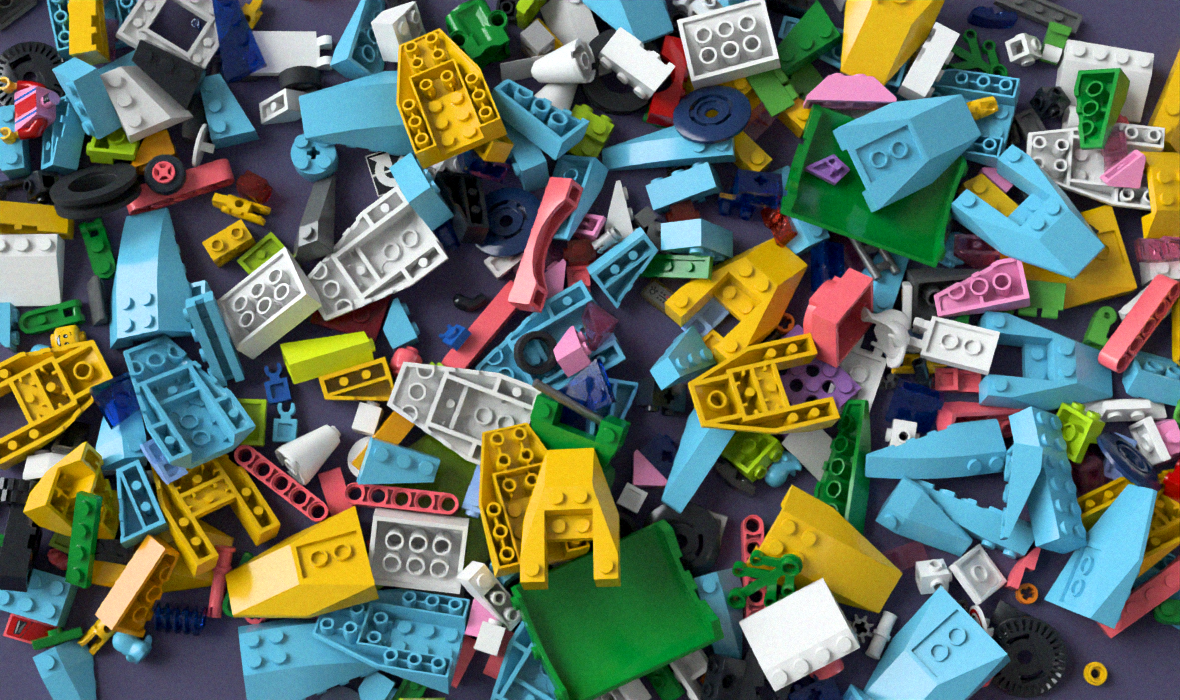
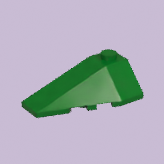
M1121 68L1078 71L1074 96L1077 101L1076 113L1079 118L1078 131L1080 148L1082 150L1104 149L1126 101L1130 80Z

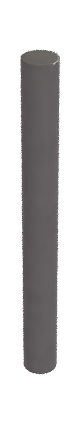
M538 379L534 380L533 388L600 426L601 420L604 417Z

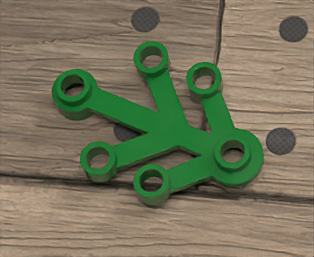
M967 29L962 37L963 41L968 43L970 53L954 44L951 50L954 55L965 62L945 64L942 70H945V68L960 70L978 68L987 74L998 73L1000 76L1008 77L1007 68L998 62L994 41L986 40L982 44L981 50L988 56L989 64L982 60L976 40L977 32L974 29ZM967 34H971L973 38H968ZM985 45H990L992 49L988 50Z
M754 550L750 556V563L753 566L766 565L776 568L773 570L747 567L743 561H736L732 568L734 576L758 579L743 588L735 587L730 590L727 603L734 609H741L746 605L748 596L767 585L764 605L768 607L779 600L776 594L777 579L785 575V582L782 585V595L787 597L796 592L794 579L802 571L803 562L801 558L794 554H785L781 558L765 556L760 550Z

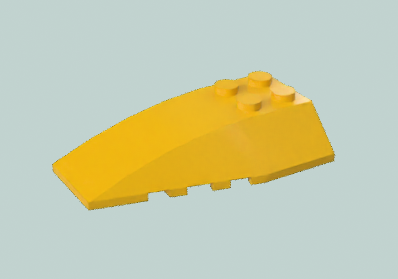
M1141 152L1146 157L1143 174H1147L1151 213L1141 217L1144 239H1180V154L1175 152Z
M791 485L780 504L782 510L760 546L756 545L754 550H760L765 556L781 558L785 554H794L800 557L803 562V568L794 579L796 591L823 578L838 603L880 613L903 573L832 506ZM750 557L746 562L747 567L765 570H773L774 568H776L766 565H762L759 567L753 566L750 563ZM785 575L777 579V584L780 586L785 582Z

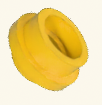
M1090 662L1083 670L1085 680L1091 685H1101L1107 679V669L1099 662ZM1093 669L1098 672L1096 678H1093L1091 675Z

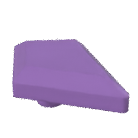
M833 154L807 166L805 171L835 186L850 169Z

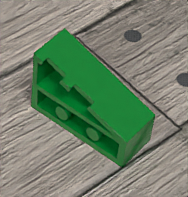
M816 0L777 47L781 69L787 77L842 43L840 33L818 0Z

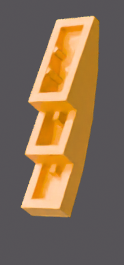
M393 411L372 437L398 445L415 424L396 411ZM369 441L351 462L359 471Z

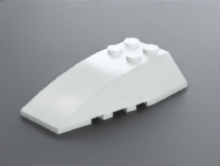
M395 186L356 217L353 225L346 229L342 234L343 237L334 246L333 253L327 255L322 262L320 261L307 278L321 300L322 306L318 311L325 321H329L414 285L449 258L437 236L410 206L399 186Z
M403 362L387 406L459 454L463 459L480 465L482 432L526 422L530 424V416L536 397L541 392L530 384L501 373Z

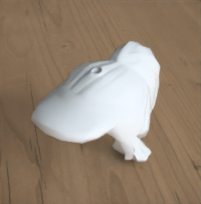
M863 307L861 320L876 324L874 331L878 343L872 341L871 345L886 354L888 367L892 369L898 368L903 362L906 348L910 343V335L908 333L910 326L909 318L899 310L888 309L874 314L866 307Z

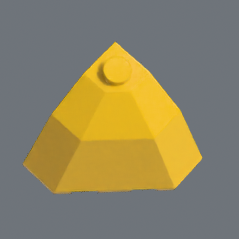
M87 442L79 445L44 474L30 492L23 511L38 526L65 536H71L76 493L85 491L103 497L97 539H115L120 523L118 510H113L110 497H113L109 479H104L101 466L104 465L102 456Z

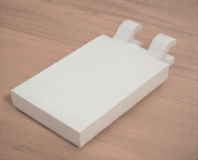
M249 31L250 76H279L283 70L294 66H311L318 70H332L330 66L332 56L320 57V49L332 50V36L324 35L317 38L316 31Z
M932 316L931 321L915 317L912 332L916 334L924 333L922 340L910 337V343L906 351L909 353L921 352L920 357L928 361L988 375L1000 332Z
M863 335L839 366L861 387V390L850 400H868L870 413L886 366V358L881 357L883 352L878 348H874L873 352L860 348L864 339ZM832 383L828 393H832L835 390V386ZM844 406L838 410L840 416L843 412Z

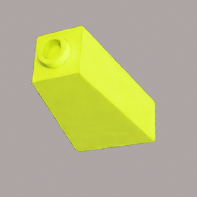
M364 331L280 344L284 364L294 384L374 360L372 352L376 351L373 339H368Z

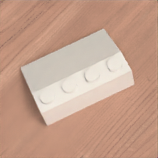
M749 0L677 20L694 90L781 68L765 0Z
M1068 39L1064 49H1062L1058 62L1056 86H1060L1071 101L1069 105L1077 106L1074 87L1079 70L1121 68L1130 80V85L1120 114L1126 116L1130 123L1139 124L1152 76L1154 54Z
M58 234L0 235V303L11 302L16 307H47L62 303L65 241Z
M286 247L217 300L235 348L251 359L256 358L322 306L315 288Z
M376 507L373 515L368 557L375 584L460 594L461 583L456 577L463 571L469 518Z
M823 578L739 621L774 691L860 648L854 630Z

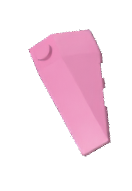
M1014 258L997 260L982 271L971 274V277L962 282H957L935 294L934 300L938 317L985 313V311L1001 312L1029 307L1030 297L1022 261Z

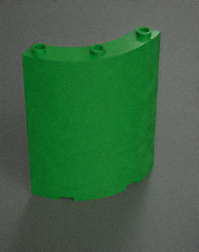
M813 103L803 129L804 135L802 139H805L803 145L798 144L784 189L787 190V196L782 198L780 213L936 268L938 262H942L946 255L944 239L946 226H948L952 217V213H950L951 205L960 179L964 178L968 171L965 157L960 155L932 184L871 213L862 192L866 191V188L848 151L841 150L833 133V130L857 118ZM833 154L850 169L835 186L805 171L807 166Z
M664 519L620 538L621 586L596 587L593 551L548 570V589L524 590L521 583L510 587L513 597L510 598L511 604L515 611L519 610L534 646L531 647L532 654L536 661H541L555 688L553 692L556 700H593L724 638L719 618L705 599L700 601L695 592L698 590V587L690 571H685L679 558L683 555L674 530Z

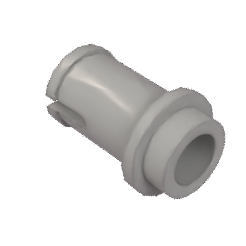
M608 227L606 233L593 241L592 245L595 250L598 248L597 252L599 254H602L613 243H618L622 236L615 227Z

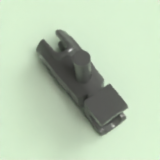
M648 206L634 216L635 220L633 222L638 228L641 227L644 232L647 231V236L658 249L657 252L659 254L672 255L670 252L661 250V223L657 222V216Z

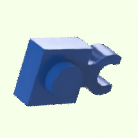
M448 324L446 326L448 330L444 334L440 333L438 336L447 347L457 351L472 333L458 324L455 326Z
M277 363L278 369L275 373H270L268 365L264 367L265 374L271 380L264 382L270 406L293 401L288 378H281L283 367L280 363Z

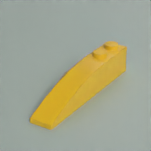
M1180 49L1147 125L1165 128L1164 149L1162 152H1175L1179 154Z

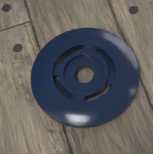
M721 85L706 86L688 93L679 101L673 112V122L676 131L688 141L699 144H715L727 141L741 133L751 118V106L748 98L735 88ZM710 110L719 112L717 116L712 118L705 116Z
M512 187L501 188L485 195L490 228L483 244L474 245L481 252L497 258H509L524 253L541 205L540 201L532 193L524 189ZM504 217H511L513 219V223L509 227H502L500 225V221Z
M1102 430L1101 435L1096 440L1101 451L1111 464L1136 486L1159 492L1162 489L1161 479L1147 458L1124 438L1110 431Z

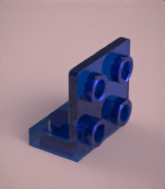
M899 378L885 420L891 423L894 419L916 422V431L927 434L930 431L937 410H942L944 392Z

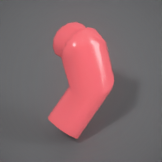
M56 548L49 550L47 555L49 562L60 570H67L68 556Z

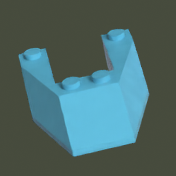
M582 0L588 8L615 30L622 27L643 44L673 33L674 29L665 0Z
M1012 144L997 158V173L1028 194L1029 197L1006 217L966 189L952 203V218L1005 256L1075 279L1105 246L1066 193L1028 154Z
M985 311L977 321V327L1000 332L997 344L1022 347L1023 377L986 375L979 383V405L1013 409H1026L1032 406L1048 412L1059 409L1062 402L1072 404L1075 401L1085 404L1108 399L1113 396L1111 369L1098 363V356L1101 350L1009 313Z

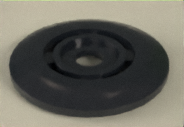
M34 41L18 43L0 55V78L7 77L12 82L17 83L18 80L24 81V77L28 73H35L37 75L36 82L56 92L61 98L65 95V92L52 69L66 61L56 49L45 43ZM0 81V87H5L7 85V83H3ZM0 89V104L2 106L15 105L14 93L17 90L15 89L12 93L7 94Z
M689 501L681 514H679L664 503L648 515L642 528L664 519L673 528L675 536L678 534L686 536L688 542L685 547L680 548L683 556L679 559L684 570H689L693 579L702 576L712 568L719 556L721 534L716 520L705 508ZM702 533L703 548L700 554L696 555L695 553L699 546L698 535Z
M1020 616L1005 620L994 628L991 638L1008 654L1011 660L993 677L991 681L994 685L1009 695L1029 698L1047 693L1058 684L1067 666V650L1062 637L1050 624L1038 618ZM1023 634H1028V635H1029L1028 637H1020V638H1017V639L1013 640L1010 644L1007 643V641H1008L1009 639H1011V638H1014V637H1017V636H1020V635H1023ZM1022 650L1031 652V661L1028 663L1019 662L1017 658L1018 653ZM1039 669L1042 670L1038 675L1034 677L1021 678L1022 675H1032L1036 673Z

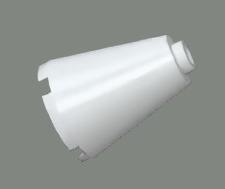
M582 38L575 39L536 60L531 68L532 76L539 83H590L594 80L596 69L592 70L591 63L595 62L592 49L588 42L581 41Z
M548 83L534 96L552 101L551 105L562 111L564 108L570 111L578 83Z
M324 425L278 447L275 450V454L281 465L285 464L289 469L287 471L288 474L303 486L310 482L339 445L341 434L333 425L331 427Z

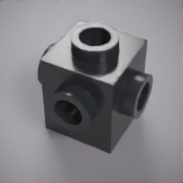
M1060 86L1040 87L1029 103L1039 118H1059L1071 101Z
M37 170L24 179L23 189L26 193L27 201L37 202V204L42 205L50 203L52 199L49 192L51 187L59 180L58 172Z

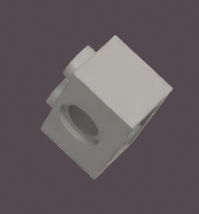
M538 20L534 21L520 33L521 51L528 58L546 55L555 51V38Z

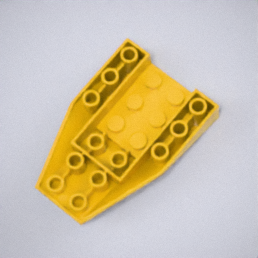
M847 0L845 3L840 72L848 76L856 74L873 76L885 86L927 39L945 0Z
M440 28L399 45L396 104L415 155L423 169L507 134L480 67Z
M1111 205L1101 206L1080 213L1088 224L1099 230L1098 238L1105 248L1075 279L1022 262L1026 280L1066 284L1063 309L1129 295L1137 289ZM997 251L983 260L984 268L991 266L990 264L997 260L1011 257Z
M528 422L482 432L478 505L495 578L520 572L523 519L547 451ZM589 541L548 542V565L587 554L590 548Z
M355 506L291 535L225 574L233 617L311 618L379 599Z

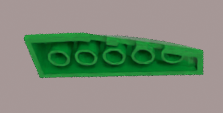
M848 400L845 403L837 426L839 429L835 440L832 439L830 445L832 451L828 462L825 461L822 470H824L820 482L817 481L814 497L832 506L863 535L870 477L865 476L866 454L871 453L868 400Z

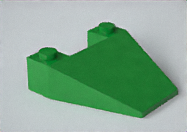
M542 392L538 394L530 416L531 426L547 450L594 448L602 471H604L624 445L631 422L609 414L601 420L597 436L559 422L564 405Z

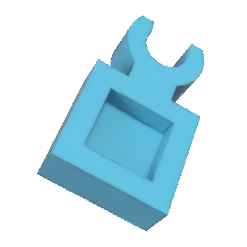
M279 403L277 410L281 415V419H274L272 441L274 443H288L297 439L298 420L292 419L296 412V406L294 403H291V409L288 412H284L283 404Z

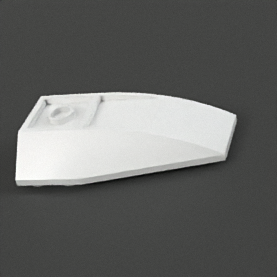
M1115 123L1104 149L1082 150L1080 148L1078 127L1029 132L1026 154L1062 189L1111 206L1151 211L1147 174L1142 175L1140 189L1108 186L1099 177L1135 149L1140 152H1162L1164 149L1165 128Z

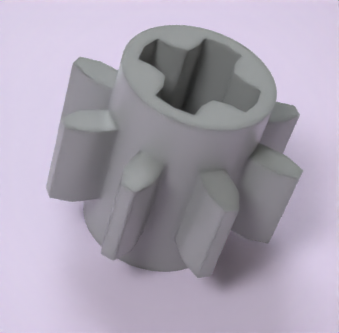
M854 614L852 617L853 621L848 620L857 638H859L860 643H865L864 636H873L869 629L874 625L866 622V615L858 619L857 614ZM861 624L863 632L856 633L857 629L854 625Z

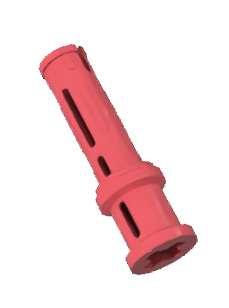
M215 545V550H217L219 556L216 567L212 569L214 574L206 616H211L212 618L222 617V605L227 584L225 574L233 570L231 562L236 548L227 545Z

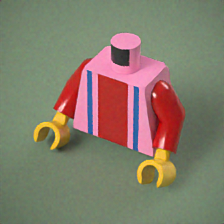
M1 77L0 81L7 83L5 87H0L3 92L10 94L15 89L17 92L14 93L15 132H12L8 127H3L0 129V133L5 137L0 139L4 143L11 145L16 141V138L24 140L40 137L45 129L56 119V105L60 102L59 95L47 89L45 85L35 81L18 80L17 83H14L7 77Z

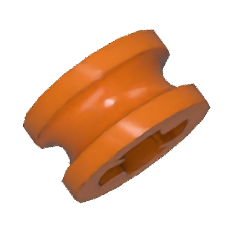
M784 313L782 318L786 319L785 322L788 320L790 324H788L786 329L782 328L783 325L781 327L778 325L775 329L779 334H787L795 325L793 316L789 313Z
M1024 583L1015 591V596L1021 604H1031L1038 598V590L1033 584ZM1029 588L1032 598L1029 597L1025 600L1022 598L1024 594H1021V590Z

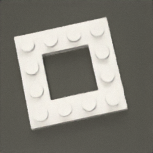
M138 0L116 33V38L135 49L140 39L148 40L207 67L239 14L217 0H172L207 22L188 52L149 29L167 0Z

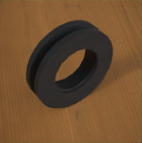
M611 29L597 35L589 43L595 62L591 63L592 70L596 69L595 77L590 83L579 84L587 100L597 109L612 115H628L648 105L653 95L647 100L646 98L638 97L634 91L616 93L609 90L602 83L599 77L600 59L598 55L617 31ZM651 41L643 44L646 51L654 50L659 54V51Z
M114 163V165L99 164L75 171L58 180L51 187L49 193L58 216L65 219H87L102 216L127 206L139 197L142 187L137 179L138 175L134 166L126 163Z

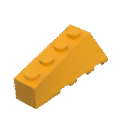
M148 534L105 600L101 603L95 615L112 631L143 638L146 632L144 625L146 621H151L154 614L152 607L156 600H160L163 594L161 587L165 581L169 580L180 553L164 539Z

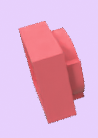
M849 268L841 278L835 276L832 280L824 282L809 299V305L803 322L804 334L811 333L818 353L815 358L837 368L873 324L861 320L863 307H866L873 313V278Z

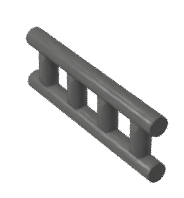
M849 238L874 281L882 278L880 274L882 271L889 269L893 276L901 272L889 251L872 245L864 246L861 241ZM879 251L884 262L874 264L869 254Z

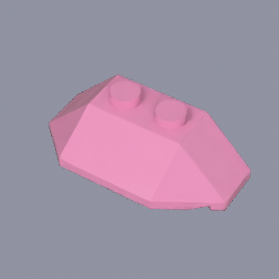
M842 73L828 75L806 96L803 108L810 109L814 103L833 110L875 111L892 102H896V97L873 76H866L865 74L844 76Z

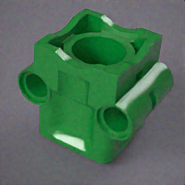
M470 0L454 8L445 17L449 38L480 67L481 71L490 63L501 62L510 57L508 18L503 11H491L485 0Z

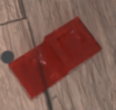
M774 198L760 213L765 227L772 230L776 245L784 248L798 235V232L791 217L780 213L781 202L779 199Z

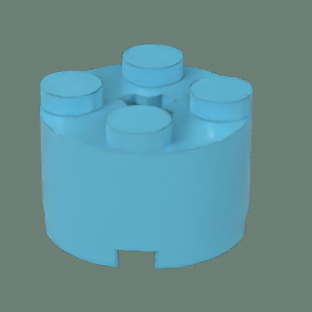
M304 134L298 135L295 138L291 148V159L296 171L304 179L315 182L329 177L336 172L339 165V157L335 145L305 140Z

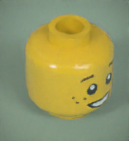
M69 325L56 328L54 334H51L50 340L52 348H56L66 344L87 341L85 331L81 332L77 325Z

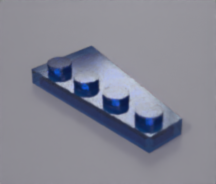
M212 0L225 82L229 84L268 66L239 0Z
M129 372L95 385L89 390L111 430L140 409Z

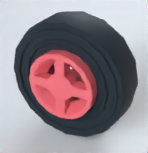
M162 154L155 156L148 162L145 167L144 177L146 184L152 191L160 195H171L183 187L186 182V170L178 158Z

